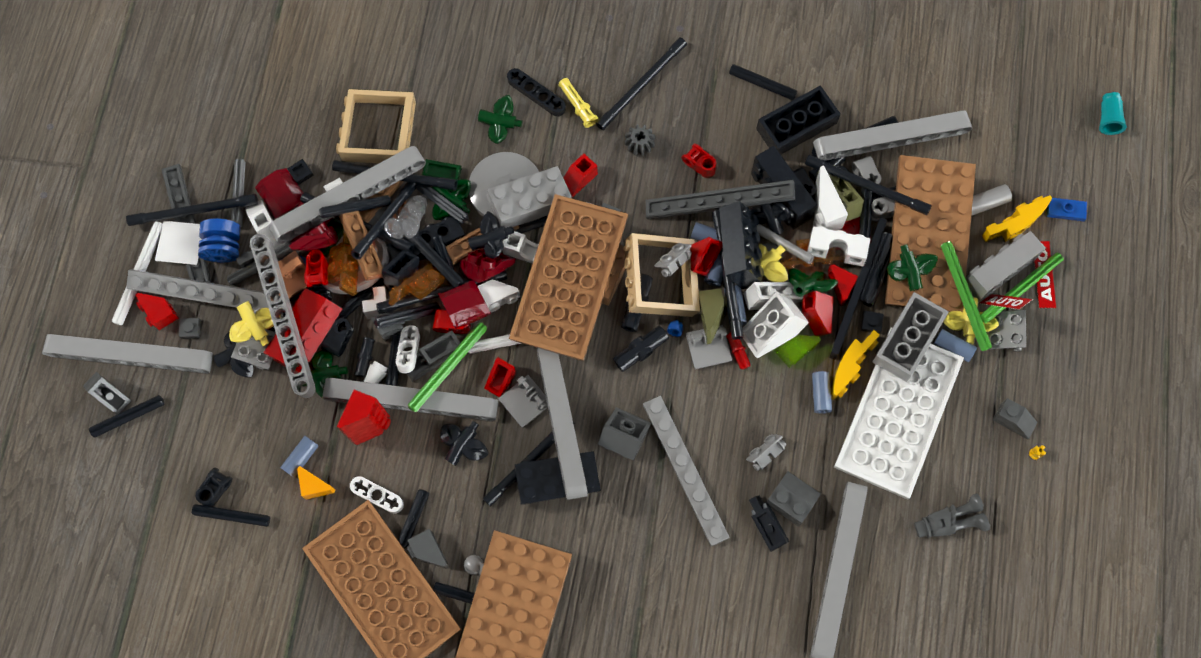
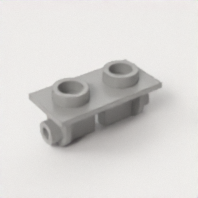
M682 243L674 245L672 250L663 255L654 266L662 268L661 273L664 277L671 276L678 269V266H682L690 259L691 251L689 248L692 245Z
M777 434L769 435L765 438L764 444L749 453L750 456L746 460L754 463L752 466L755 470H762L772 461L768 456L769 453L773 458H776L785 450L786 443L782 440L783 437Z

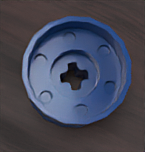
M207 219L200 222L199 237L202 240L198 244V256L211 262L235 261L239 257L238 250L240 245L237 241L240 239V225L227 219Z

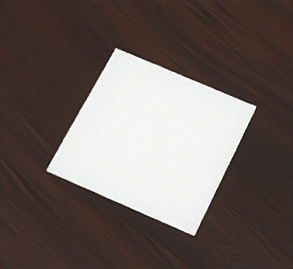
M163 221L155 261L197 265L199 258L198 244L202 240L199 237L200 224Z

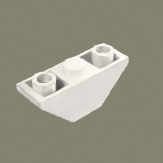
M262 200L258 202V205L246 208L247 215L257 234H263L272 242L274 250L286 244L277 243L270 231L269 224L273 219Z
M493 279L477 286L490 312L500 309V306L506 303L512 304L520 297L517 287Z

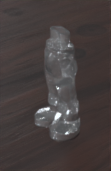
M425 195L411 197L400 211L398 220L390 218L385 222V231L396 239H402L404 235L407 238L414 237L419 231L420 221L426 213L428 198Z

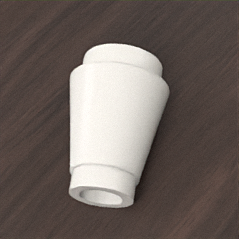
M374 361L369 366L364 382L379 384L386 376L388 368Z

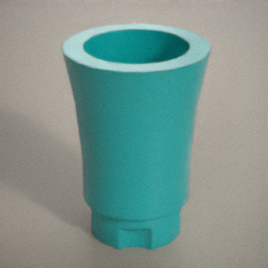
M1118 92L1106 93L1102 97L1099 131L1106 135H1116L1124 132L1127 128L1124 119L1123 101Z

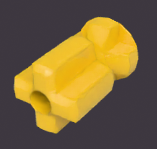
M1035 446L1029 451V456L1034 460L1046 454L1044 451L1045 446Z

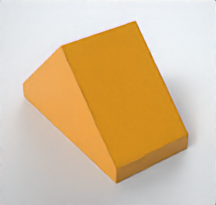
M301 466L298 467L301 496L306 500L333 494L336 491L332 486Z

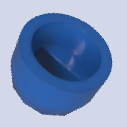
M674 320L669 324L667 332L672 336L679 337L683 332V324L678 320Z

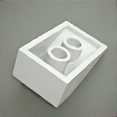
M821 166L815 182V202L817 206L814 211L813 225L837 231L843 228L848 213L825 167Z
M776 291L742 328L743 339L755 357L759 358L796 337L809 322L791 298Z

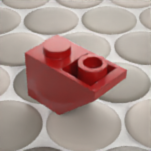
M583 154L569 167L563 179L572 198L598 175L597 164L587 155Z
M818 291L807 293L803 296L802 314L809 322L808 324L815 336L819 337L830 334L832 329L833 296Z
M142 293L135 294L138 299L136 304L142 312L145 311L147 315L145 319L150 327L154 326L161 330L179 319L172 305L165 298Z

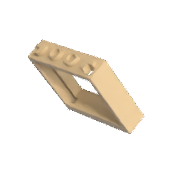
M348 90V96L344 98L345 112H342L343 126L339 129L340 143H337L336 152L339 154L341 161L381 163L410 147L416 106L413 92ZM355 103L404 105L398 150L348 148Z
M632 233L625 239L623 249L626 254L624 267L627 271L625 285L628 287L626 302L629 303V312L693 317L700 312L697 273L691 271L690 259L681 266L684 304L645 302L641 298L638 245L672 248L678 243L694 244L695 239Z

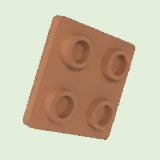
M293 251L278 262L289 299L307 287L304 280L306 265L296 251ZM275 276L269 279V283L275 280Z

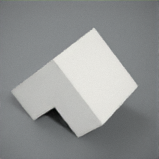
M385 286L373 288L374 299L362 301L363 313L367 319L381 315L378 314L376 303L389 300V293Z

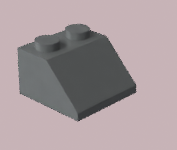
M616 407L604 425L598 445L607 450L614 451L625 458L634 460L651 423Z
M787 471L767 500V503L772 509L799 527L821 493Z

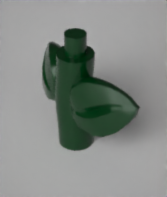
M505 95L495 102L493 107L494 113L482 109L479 111L478 122L490 125L488 137L495 144H499L506 138L507 128L522 127L523 120H518L516 116H511L513 101L510 95Z
M457 180L458 186L456 191L432 187L464 212L470 213L467 203L463 201L470 193V180ZM434 204L432 209L434 220H443L450 216L449 213L437 204Z
M908 244L900 246L902 252L900 254L901 260L892 261L888 265L887 272L894 281L899 282L907 278L910 292L922 289L921 275H927L932 272L938 261V256L925 253L914 257L913 251H909Z
M790 268L788 272V280L794 286L793 291L798 297H803L813 290L820 293L826 292L838 283L836 279L824 280L825 273L822 271H815L810 276L795 268Z
M325 350L317 352L311 361L313 367L311 374L315 383L316 393L320 397L323 396L326 378L338 379L341 378V375L348 373L346 366H331L333 362L332 355Z

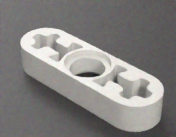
M409 325L401 331L396 357V365L401 373H409L415 368L420 334L416 326ZM406 347H413L410 351H403Z
M355 477L350 483V489L354 494L369 500L390 513H399L404 507V502L398 495L363 477ZM363 482L362 485L369 489L368 492L362 489L357 491L356 483L360 484ZM381 490V499L373 500V491ZM386 497L391 501L397 499L399 506L391 509V505L384 501Z

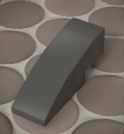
M450 331L419 349L415 368L407 373L412 382L447 360L460 345V341L454 332Z

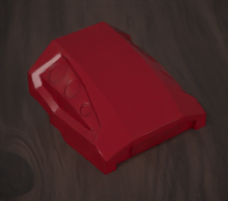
M287 168L274 171L261 179L255 187L276 219L298 207L303 191Z
M322 222L296 238L289 247L291 250L299 251L317 250L335 244L339 239L332 225L328 227L325 222Z
M483 248L468 252V257L461 260V268L466 277L481 283L515 264L516 258L500 253L498 257L491 259L485 255Z
M474 280L447 292L438 293L455 329L476 322L491 314Z

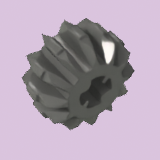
M637 124L636 129L630 127L629 132L625 134V145L628 146L629 152L634 150V155L640 152L643 156L644 151L650 153L651 148L655 146V134H652L651 128L646 130V125L640 128Z

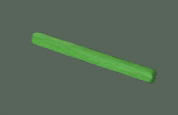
M945 242L941 245L977 342L981 351L992 348L957 254L952 242Z
M1055 253L1006 293L1005 296H1021L1060 264L1064 259L1060 253ZM990 306L980 315L982 322L988 323L1006 307Z
M479 322L408 403L410 410L417 412L487 331L486 325Z

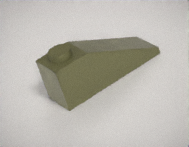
M828 174L848 213L846 221L860 217L864 202L862 197L849 182Z
M721 289L699 291L700 314L707 344L712 343L724 317V308L727 307V298L723 296Z

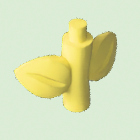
M759 244V249L762 253L760 261L765 278L770 282L787 281V271L783 264L778 262L782 258L780 255L785 249L780 245L778 248H772L768 252L764 245Z
M974 298L976 306H978V299ZM963 307V312H948L943 323L952 330L959 331L963 329V336L966 337V342L974 344L976 336L965 308ZM995 317L988 323H983L986 332L992 331L999 326V322Z
M249 301L239 305L237 310L242 320L235 322L231 326L230 340L241 343L253 336L256 341H260L262 346L269 344L270 342L266 337L268 333L265 329H270L274 326L269 308H261L254 313Z

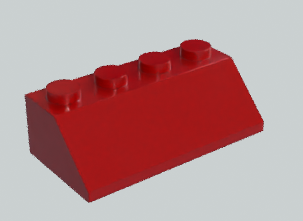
M304 288L292 310L309 363L339 316L342 308L327 298ZM291 329L285 332V337L291 334ZM275 333L263 353L286 367ZM296 347L291 349L290 356L296 353ZM301 365L296 368L295 373L301 372Z
M353 390L337 428L353 444L358 445L382 435L384 429H388L391 419H389L390 415L377 398Z

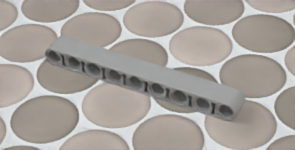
M957 111L824 136L814 140L813 145L817 157L825 161L962 135L971 131L972 125L966 111Z
M411 146L275 219L269 224V229L277 243H286L332 218H321L319 214L321 207L367 199L422 169L426 161L415 146Z
M255 234L250 240V246L292 389L297 395L303 398H310L315 393V384L273 244L263 234ZM265 241L264 246L259 248V244ZM270 259V262L264 266L265 260ZM275 276V280L269 283V279ZM280 294L279 300L274 301L275 296ZM286 311L285 317L279 319L280 314ZM291 329V334L285 337V332ZM296 347V353L290 356L291 349ZM301 365V372L296 374V368ZM307 384L306 391L301 392V386Z
M54 334L46 335L42 351L43 355L56 358L199 373H210L214 355L212 352L205 350Z
M537 348L566 499L587 497V486L559 354Z
M326 378L322 398L328 401L348 403L353 390H357L377 398L383 408L412 411L408 408V403L421 389ZM434 391L417 412L495 421L499 401L487 397Z
M847 481L844 489L810 658L834 657L867 495V486Z

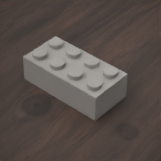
M558 166L487 189V200L492 212L498 219L500 227L505 226V228L515 227L547 216L555 194L571 199L572 196Z
M1031 231L1025 235L1023 233L1019 234L1013 240L1014 242L1010 245L1006 244L999 250L998 254L987 258L981 267L978 265L970 271L966 280L973 298H977L978 303L1033 263L1046 249Z
M914 292L872 362L907 382L913 375L949 311Z

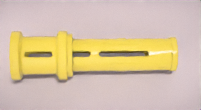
M568 78L562 79L559 82V87H561L575 107V114L583 120L584 127L589 128L596 124L598 116L592 113L590 105L582 100Z

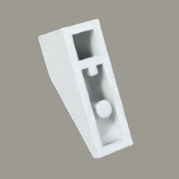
M754 282L743 293L748 310H760L776 291L791 298L794 303L803 301V297L795 295L793 291L794 286L790 282Z

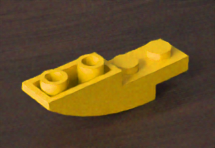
M1051 195L1044 198L1043 196L1037 197L1030 204L1022 203L1016 207V211L1012 216L1002 221L1003 223L998 225L993 223L987 226L986 231L982 235L984 241L987 242L1003 236L1006 242L1023 233L1047 208L1052 200Z
M875 330L872 331L863 343L855 339L849 346L836 369L831 388V399L834 400L837 396L841 398L847 392L846 386L849 382L854 384L860 377L858 372L862 367L859 365L867 357L865 355L868 349L872 351L879 343L877 339L880 334Z

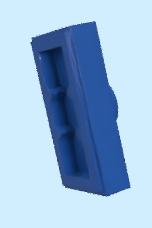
M1052 198L1047 206V217L1077 221L1086 220L1087 202Z

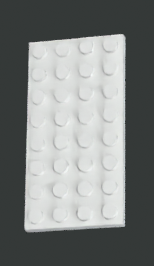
M930 344L913 375L907 382L875 364L834 468L905 499H910L964 357Z

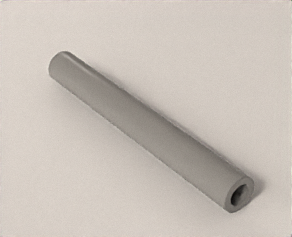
M757 225V232L760 236L777 246L781 245L786 251L808 264L813 261L814 256L764 226Z

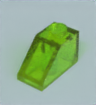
M797 335L775 348V353L791 368L818 346L821 339L817 336Z

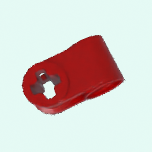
M693 144L692 149L681 157L688 167L694 169L702 177L711 178L716 172V159L704 151L698 144ZM710 165L711 168H705L704 166Z
M318 249L311 250L306 256L304 280L307 287H312V285L316 284L328 285L329 263Z
M436 310L433 324L434 331L440 333L453 331L454 334L461 335L470 331V323L455 329L447 311Z

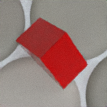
M711 237L691 244L690 260L692 272L707 276L723 247L722 241Z
M833 264L830 265L827 273L830 279L838 280L837 285L833 288L839 304L842 306L845 304L858 276Z
M497 357L484 389L501 397L516 375L515 367Z

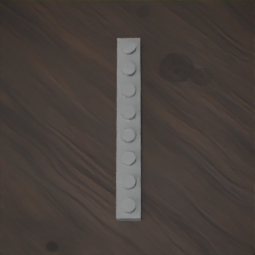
M133 269L128 270L126 289L236 308L249 301L254 311L259 308H268L265 294L262 291ZM279 294L275 296L274 301L279 300Z
M658 396L643 403V407L710 546L712 547L729 539L730 537L662 397Z

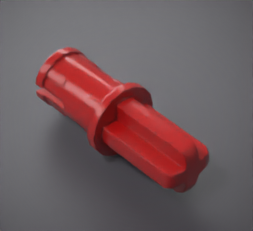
M731 333L727 334L726 338L732 348L731 354H734L740 369H747L751 364L745 352L746 347L742 345L740 339L733 340Z

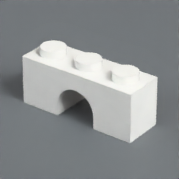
M813 226L807 252L816 257L826 258L830 248L839 247L845 252L844 263L863 267L867 259L870 238L860 234H848L842 230L834 231L823 226Z
M514 231L513 234L508 235L507 239L503 240V254L533 263L539 244L528 240L526 235Z

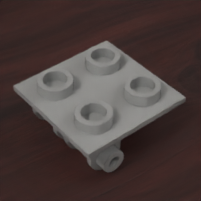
M1026 310L1001 311L995 316L999 326L987 332L992 345L990 349L1014 348V351H1022V348L1026 347Z
M723 325L719 326L711 344L706 342L704 329L685 333L695 369L732 361L726 339L727 332Z
M265 329L268 333L266 337L270 342L276 332ZM253 336L245 342L236 343L231 358L255 365L256 368L261 370H269L273 360L263 353L268 344L262 346L260 341H256Z
M529 375L526 377L521 376L517 380L518 383L498 398L522 428L548 408L546 395Z

